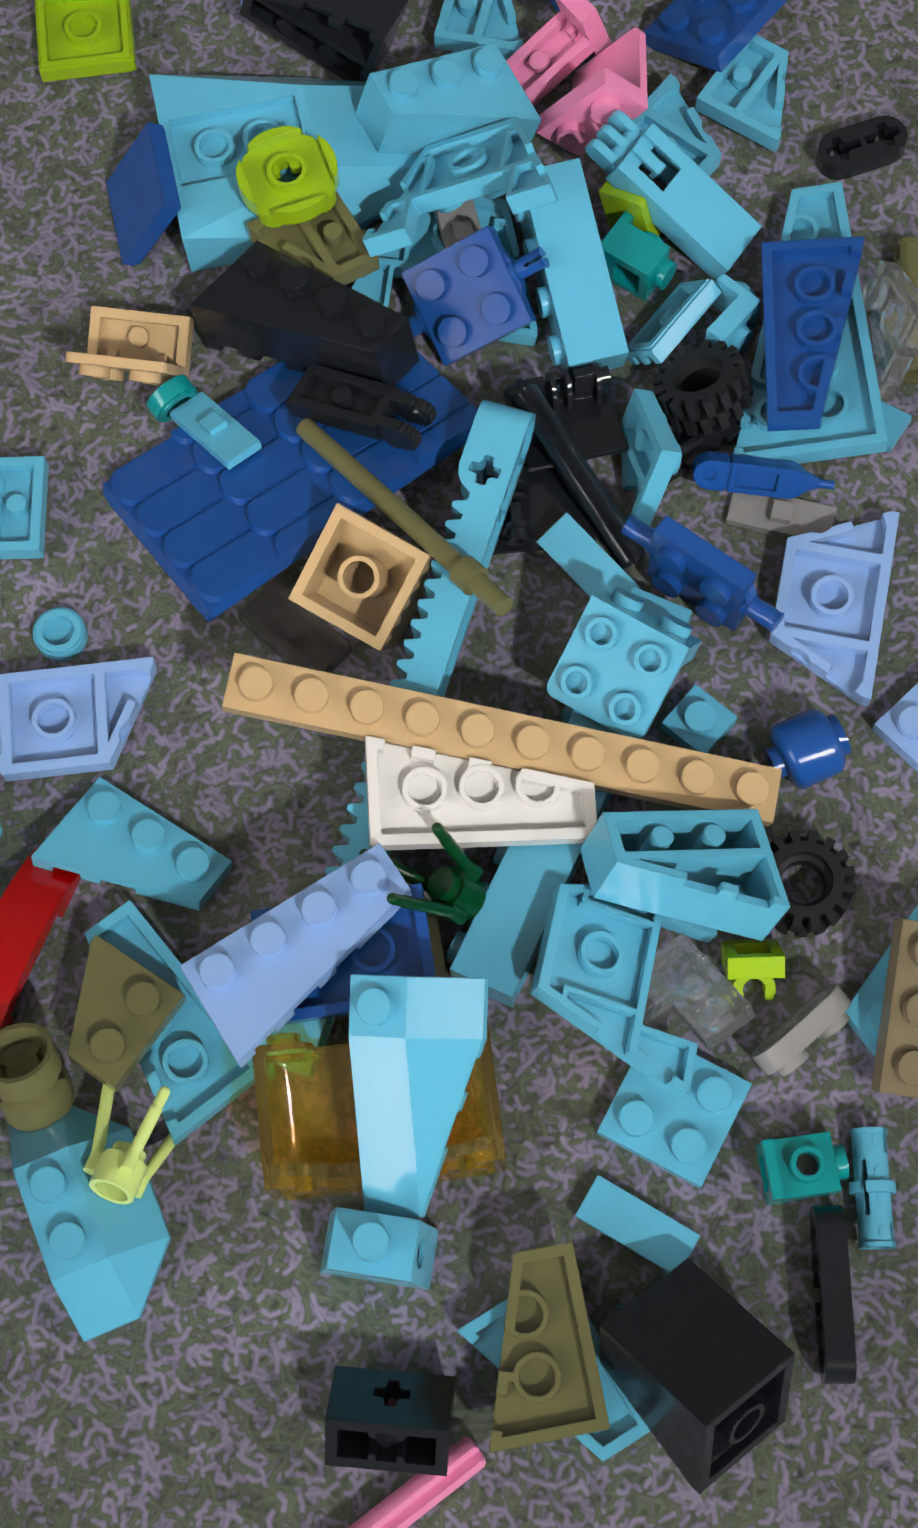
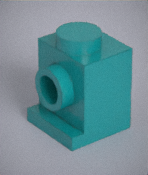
M625 211L602 240L601 244L611 282L646 302L655 288L664 290L675 274L677 263L669 259L670 246L666 245L656 234L650 231H642L633 226L634 215Z
M830 1131L775 1140L773 1138L761 1140L755 1147L766 1205L833 1196L842 1191L840 1180L849 1178V1165L845 1148L842 1143L832 1144ZM809 1155L816 1161L817 1170L814 1175H804L798 1170L796 1164L798 1156Z

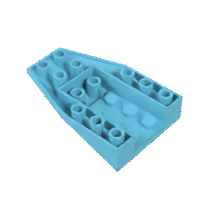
M149 74L158 122L165 129L181 204L177 217L191 272L233 264L254 244L248 237L246 223L259 216L251 212L241 198L236 178V166L238 160L240 159V162H242L243 157L248 152L247 145L258 134L276 127L293 126L301 128L303 135L311 136L316 140V134L324 138L332 147L337 159L339 172L337 193L361 229L382 219L379 213L388 201L401 197L404 191L400 182L420 155L378 153L355 114L366 84L365 81L307 77ZM284 169L280 171L281 178L279 181L291 182L300 176L301 173L292 174L290 169Z

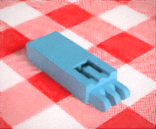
M615 110L608 118V124H604L597 132L596 136L598 139H591L585 147L587 155L608 174L605 179L614 188L644 197L647 201L652 223L708 276L717 279L721 273L725 274L728 272L762 226L654 123L643 131L624 112ZM641 163L651 171L648 175L651 179L638 168ZM657 176L666 184L663 191L652 181Z

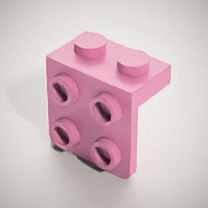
M636 27L632 28L579 68L572 78V91L539 115L541 122L538 126L537 134L575 155H584L586 153L585 147L591 139H598L596 136L597 132L604 124H608V118L615 110L624 112L631 120L648 109L646 34Z

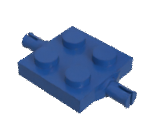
M486 226L402 272L401 275L414 300L416 314L409 317L413 338L425 332L432 339L444 366H449L536 321V316L526 297L524 279L550 266L548 258H541L546 255L545 251L539 246L515 260L504 249L494 226Z
M632 515L626 521L621 534L646 549V553L650 556L647 575L652 577L653 585L661 593L671 598H676L678 595L695 606L696 613L705 622L715 627H720L723 624L733 632L745 616L756 621L771 633L780 624L785 613L780 612L758 597L759 594L754 587L757 577L756 573L667 515L656 529L637 518L636 515Z

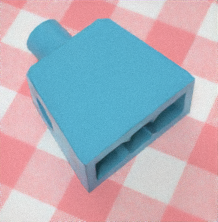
M336 1207L329 1216L320 1273L430 1290L439 1230L417 1219Z

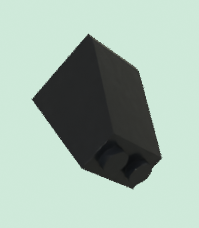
M689 1258L671 1272L664 1270L658 1273L650 1281L645 1292L628 1305L619 1304L614 1307L602 1321L600 1326L599 1361L690 1486L699 1495L785 1422L795 1353Z

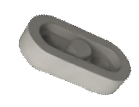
M837 983L825 987L771 1033L753 1051L751 1058L766 1075H771L777 1071L782 1077L789 1075L807 1060L809 1054L805 1048L820 1035L823 1039L831 1037L850 1020L846 1010L850 1007L852 1001Z

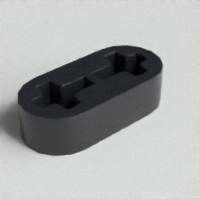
M885 115L831 131L824 135L819 142L815 160L817 169L829 179L842 180L890 165L898 161L903 155L908 137L906 126L897 118ZM876 135H882L884 140L893 139L892 145L886 146L884 141L875 142ZM836 149L840 155L848 154L847 160L841 161L837 155L830 156L831 150Z

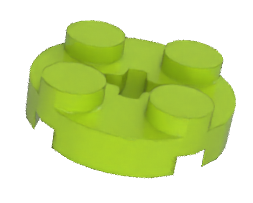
M281 126L266 130L249 142L247 145L248 152L243 157L242 162H240V159L238 160L236 178L243 202L251 212L259 216L262 224L271 228L299 224L311 220L334 207L337 200L336 191L339 185L338 165L332 147L324 138L316 134V140L311 136L303 135L302 129L299 127ZM284 169H290L292 174L301 173L300 176L291 182L279 181L281 178L280 171Z

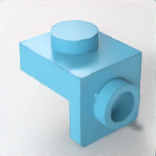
M721 273L715 280V284L722 293L712 305L723 313L708 327L705 340H710L712 347L715 346L718 340L724 341L728 348L731 345L735 346L740 354L753 337L754 331L752 329L757 324L761 299L756 297L754 291L747 284L741 281H734L726 274Z

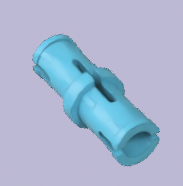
M859 1127L849 1130L854 1181L849 1182L848 1186L849 1195L855 1196L858 1227L857 1248L861 1250L897 1248L894 1239L891 1195L897 1194L896 1181L890 1180L886 1138L888 1132L887 1128Z

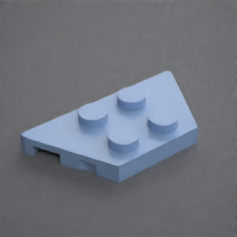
M895 511L882 513L879 520L853 526L851 521L831 526L829 530L823 533L808 532L788 537L784 549L774 607L785 614L780 624L772 633L770 632L769 642L863 706H868L872 698L900 512Z
M145 657L0 674V773L8 782L113 770L157 673V664L154 658Z

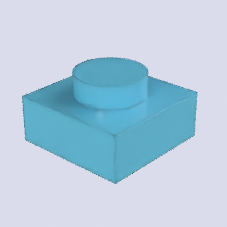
M695 684L663 720L660 729L686 749L710 753L736 724L738 717Z

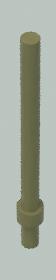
M303 419L296 428L297 435L450 573V581L465 595L474 594L498 617L504 616L510 611L513 606V599L488 578V569L471 555L464 556L312 419Z

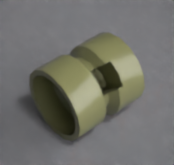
M33 1023L9 1025L0 1030V1110L7 1123L19 1131L34 1132L52 1125L71 1109L75 1099L74 1086L61 1063L59 1052L47 1029Z

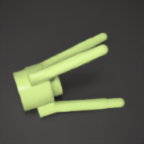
M104 1084L102 1085L92 1149L83 1168L85 1173L92 1175L89 1186L98 1196L113 1203L123 1205L132 1203L134 1198L141 1199L149 1180L175 1147L169 1133L147 1163H144L146 1154L143 1149L170 1095V1089L167 1086H162L159 1089L132 1143L117 1141L113 1144L112 1148L105 1150L115 1091Z

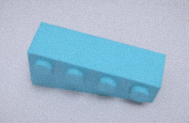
M580 158L546 165L544 169L552 181L558 201L517 213L515 217L517 222L520 223L523 233L525 255L540 246L546 253L541 258L549 259L550 266L534 274L538 284V288H535L538 310L541 318L547 317L552 335L547 337L552 364L554 367L561 365L562 369L568 370L570 376H573V369L590 366V363L597 362L599 367L607 365L609 369L622 367L626 362L629 350Z

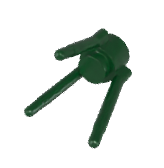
M436 822L431 828L433 833L459 867H441L430 878H427L392 861L406 882L412 885L422 884L423 890L428 893L431 901L390 893L387 896V902L402 908L445 917L458 925H463L466 920L478 914L485 902L486 889L484 884L478 880L483 873V869L470 861L443 825ZM368 849L360 850L359 855H361Z

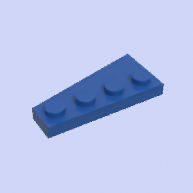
M865 236L761 242L767 431L821 428L864 249Z

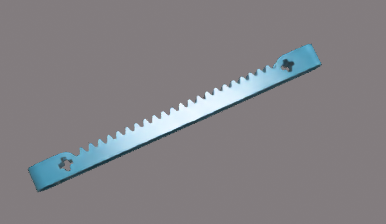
M484 399L479 405L459 461L458 476L461 482L463 500L452 502L451 507L454 520H446L445 530L446 540L464 556H473L488 569L531 443L536 415L532 412ZM487 475L494 476L492 478H488L485 485L477 483L484 482ZM434 559L431 563L434 579H426L424 583L427 599H419L417 603L421 619H412L410 623L414 639H405L403 644L407 659H400L396 664L401 679L391 680L389 686L445 697L478 598L474 594L465 595L450 581V573ZM362 762L361 769L366 778V762ZM367 782L355 783L354 790L362 803H351L346 808L352 821L356 824H343L339 829L349 845L333 846L332 849L336 859L342 864L341 866L359 856L360 850H369ZM392 850L386 851L389 857L391 856ZM341 866L326 867L325 874L328 875ZM336 1017L284 1025L278 1032L274 1030L258 1046L257 1059L308 1077H313L318 1069Z

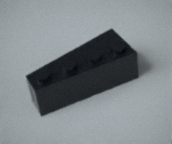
M259 241L250 246L190 304L207 348L222 351L225 346L239 349L243 357L261 361L263 356L285 361L286 367L291 370L304 373L312 363L395 386L419 362L408 317Z

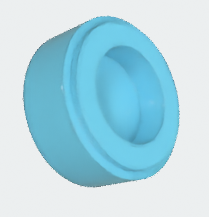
M56 607L45 611L36 620L33 627V640L39 651L46 658L53 661H67L82 652L88 640V631L77 612L65 607Z

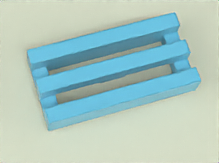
M712 279L681 282L628 343L629 354L627 359L634 365H639L641 362L644 365H648L652 361L655 364H662L722 293Z

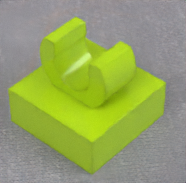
M778 940L721 941L722 966L727 979L730 980V987L735 1000L743 1001V987L751 979L761 980L763 982L762 990L765 999L773 1000L776 994V984L773 978H785V955Z

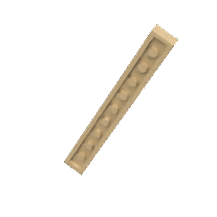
M234 653L222 704L223 712L365 741L366 735L385 739V743L408 748H413L414 745L434 749L437 754L466 760L472 757L491 761L492 765L519 771L525 768L593 782L597 791L687 810L758 809L763 826L768 827L774 822L782 769L239 653Z

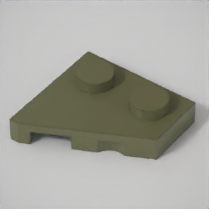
M95 935L90 942L68 1050L70 1061L117 1093L186 1001L184 994Z

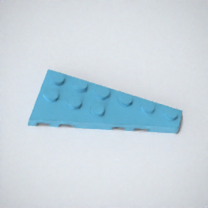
M842 181L792 189L781 241L852 237ZM857 274L820 429L767 431L763 320L751 371L750 382L753 388V396H750L752 403L749 409L743 408L744 416L741 417L740 421L742 429L739 432L733 454L788 460L802 464L887 452L888 436L859 275Z

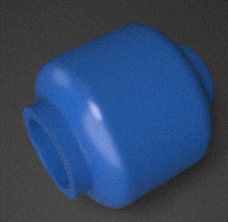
M814 708L775 724L770 733L773 747L764 750L769 766L782 769L781 779L787 777L791 784L799 789L809 788L842 772L845 766V756L851 753L848 738L837 717L834 714L826 716L823 712Z

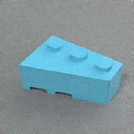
M758 809L603 812L580 848L592 895L596 899L759 941L765 939L790 908Z

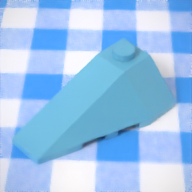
M382 974L351 975L348 1036L364 1211L399 1217H425L448 1151L446 1144L457 1112L462 1111L468 1094L465 1089L476 1059L481 1057L487 1040L489 978Z

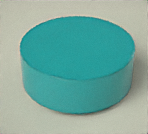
M178 375L157 388L149 397L146 407L158 422H169L172 420L169 412L197 395L198 390L186 375Z

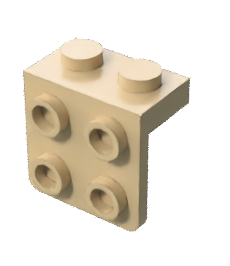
M91 306L87 353L66 351L65 362L79 365V375L113 381H123L124 372H130V381L161 386L178 375H186L188 377L194 318Z

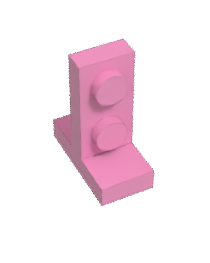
M555 0L560 11L506 60L533 106L539 103L589 55L594 58L612 44L597 9L588 0Z

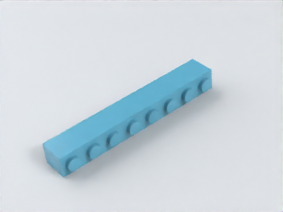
M634 586L632 587L630 592L645 602L642 609L659 618L662 617L663 613H667L690 625L692 610ZM565 706L561 721L617 734L571 707ZM595 790L597 821L605 811L612 796L611 793ZM583 844L497 847L493 863L499 865L491 884L482 881L486 889V899L483 907L475 915L467 933L460 930L456 933L447 952L445 961L452 964L450 967L451 977L489 978L488 997L513 1008L540 950L552 892L559 884H571L582 860L580 848Z

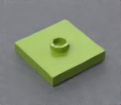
M35 0L39 73L43 82L137 71L131 0Z

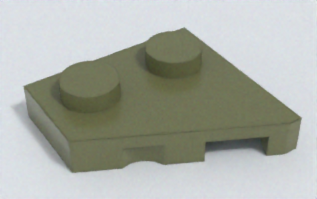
M337 191V200L334 207L306 222L271 228L262 224L258 217L246 223L248 237L253 243L259 241L343 285L380 269L379 256L370 257L362 241L364 233Z

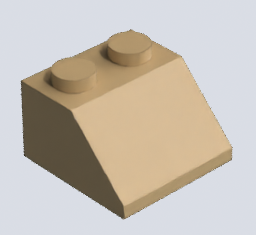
M336 503L288 599L379 651L392 649L400 641L417 608L418 600L421 599L432 556L344 505Z

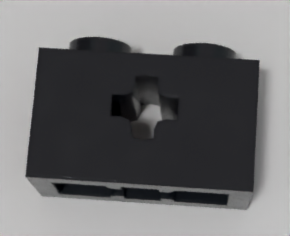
M335 1366L325 1417V1465L447 1476L454 1417L456 1376Z

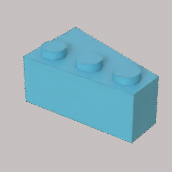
M495 43L369 73L355 113L378 153L420 154L426 145L517 116L530 141H532L541 122L540 116Z

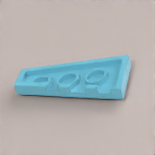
M129 900L84 934L89 947L94 936H99L182 992L185 996L186 1001L139 1062L154 1098L162 1086H167L170 1089V1095L162 1109L161 1115L176 1146L267 1074L265 1067L255 1055L242 1068L239 1066L179 967L182 964Z

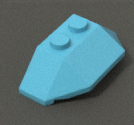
M72 1105L70 1111L65 1116L46 1128L28 1132L19 1131L9 1124L8 1127L12 1170L51 1283L83 1341L87 1342L141 1318L147 1304V1298L157 1278L172 1237L151 1180H149L142 1198H134V1201L130 1204L113 1203L92 1191L89 1186L92 1175L85 1173L83 1168L91 1153L97 1115ZM110 1120L105 1150L112 1148L113 1144L117 1141L132 1143L134 1139L132 1129Z

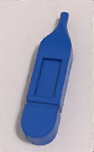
M710 451L699 454L692 463V472L696 484L707 490H726V492L791 499L818 488L833 490L835 486V481L819 479L805 470L800 464L788 460L737 454L728 455L727 453Z

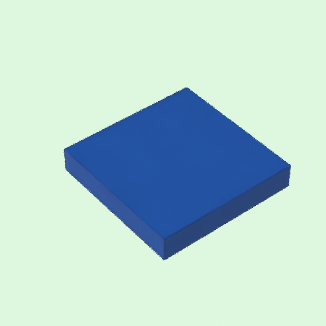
M150 122L146 123L106 182L122 264L131 266L138 265L144 260L181 209L165 129L163 125Z

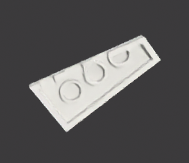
M365 735L369 849L378 843L382 845L385 851L444 849L431 829L432 825L436 822L443 825L460 848L583 844L597 822L593 782L522 768L521 771L492 765V762L472 757L466 760L437 754L434 749L414 745L413 748L385 743V739Z

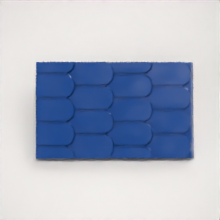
M418 351L419 362L395 387H399L401 392L412 394L417 398L421 397L426 399L427 402H431V405L437 411V415L432 424L426 427L424 425L408 423L397 413L393 417L403 423L411 424V426L416 427L417 431H420L419 434L422 435V440L415 451H405L403 448L392 447L382 438L376 440L315 422L393 493H396L465 445L478 410L473 404L470 405L469 400L443 375L440 376L439 371ZM281 361L248 381L245 389L218 404L260 440L262 446L260 450L228 470L181 427H178L171 431V438L116 469L112 473L111 479L103 483V495L110 506L207 622L219 616L311 552L336 503L344 505L361 516L376 506L297 435L296 428L303 418L290 415L285 402L304 373L288 369L285 361Z

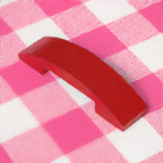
M36 848L24 861L0 898V1030L13 1024L14 1019L10 1016L56 917L63 918L81 879L80 874L54 867L50 871L33 866L31 856L37 850Z

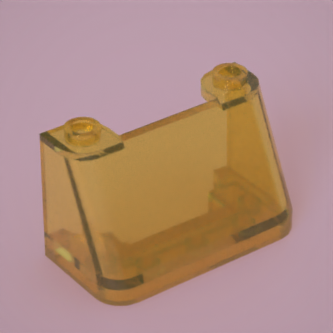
M488 1017L487 1040L481 1057L476 1059L465 1089L468 1094L462 1111L457 1112L446 1144L448 1151L437 1182L494 1175L507 1170ZM279 1033L268 1036L266 1038V1045L258 1046L255 1049L256 1054L252 1057L265 1191L276 1201L286 1202L363 1192L349 1043L315 1047L310 1042H301L300 1033Z

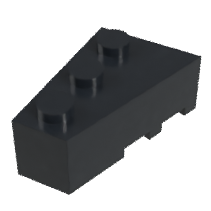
M243 0L240 15L342 79L366 82L369 73L376 72L389 51L409 0Z

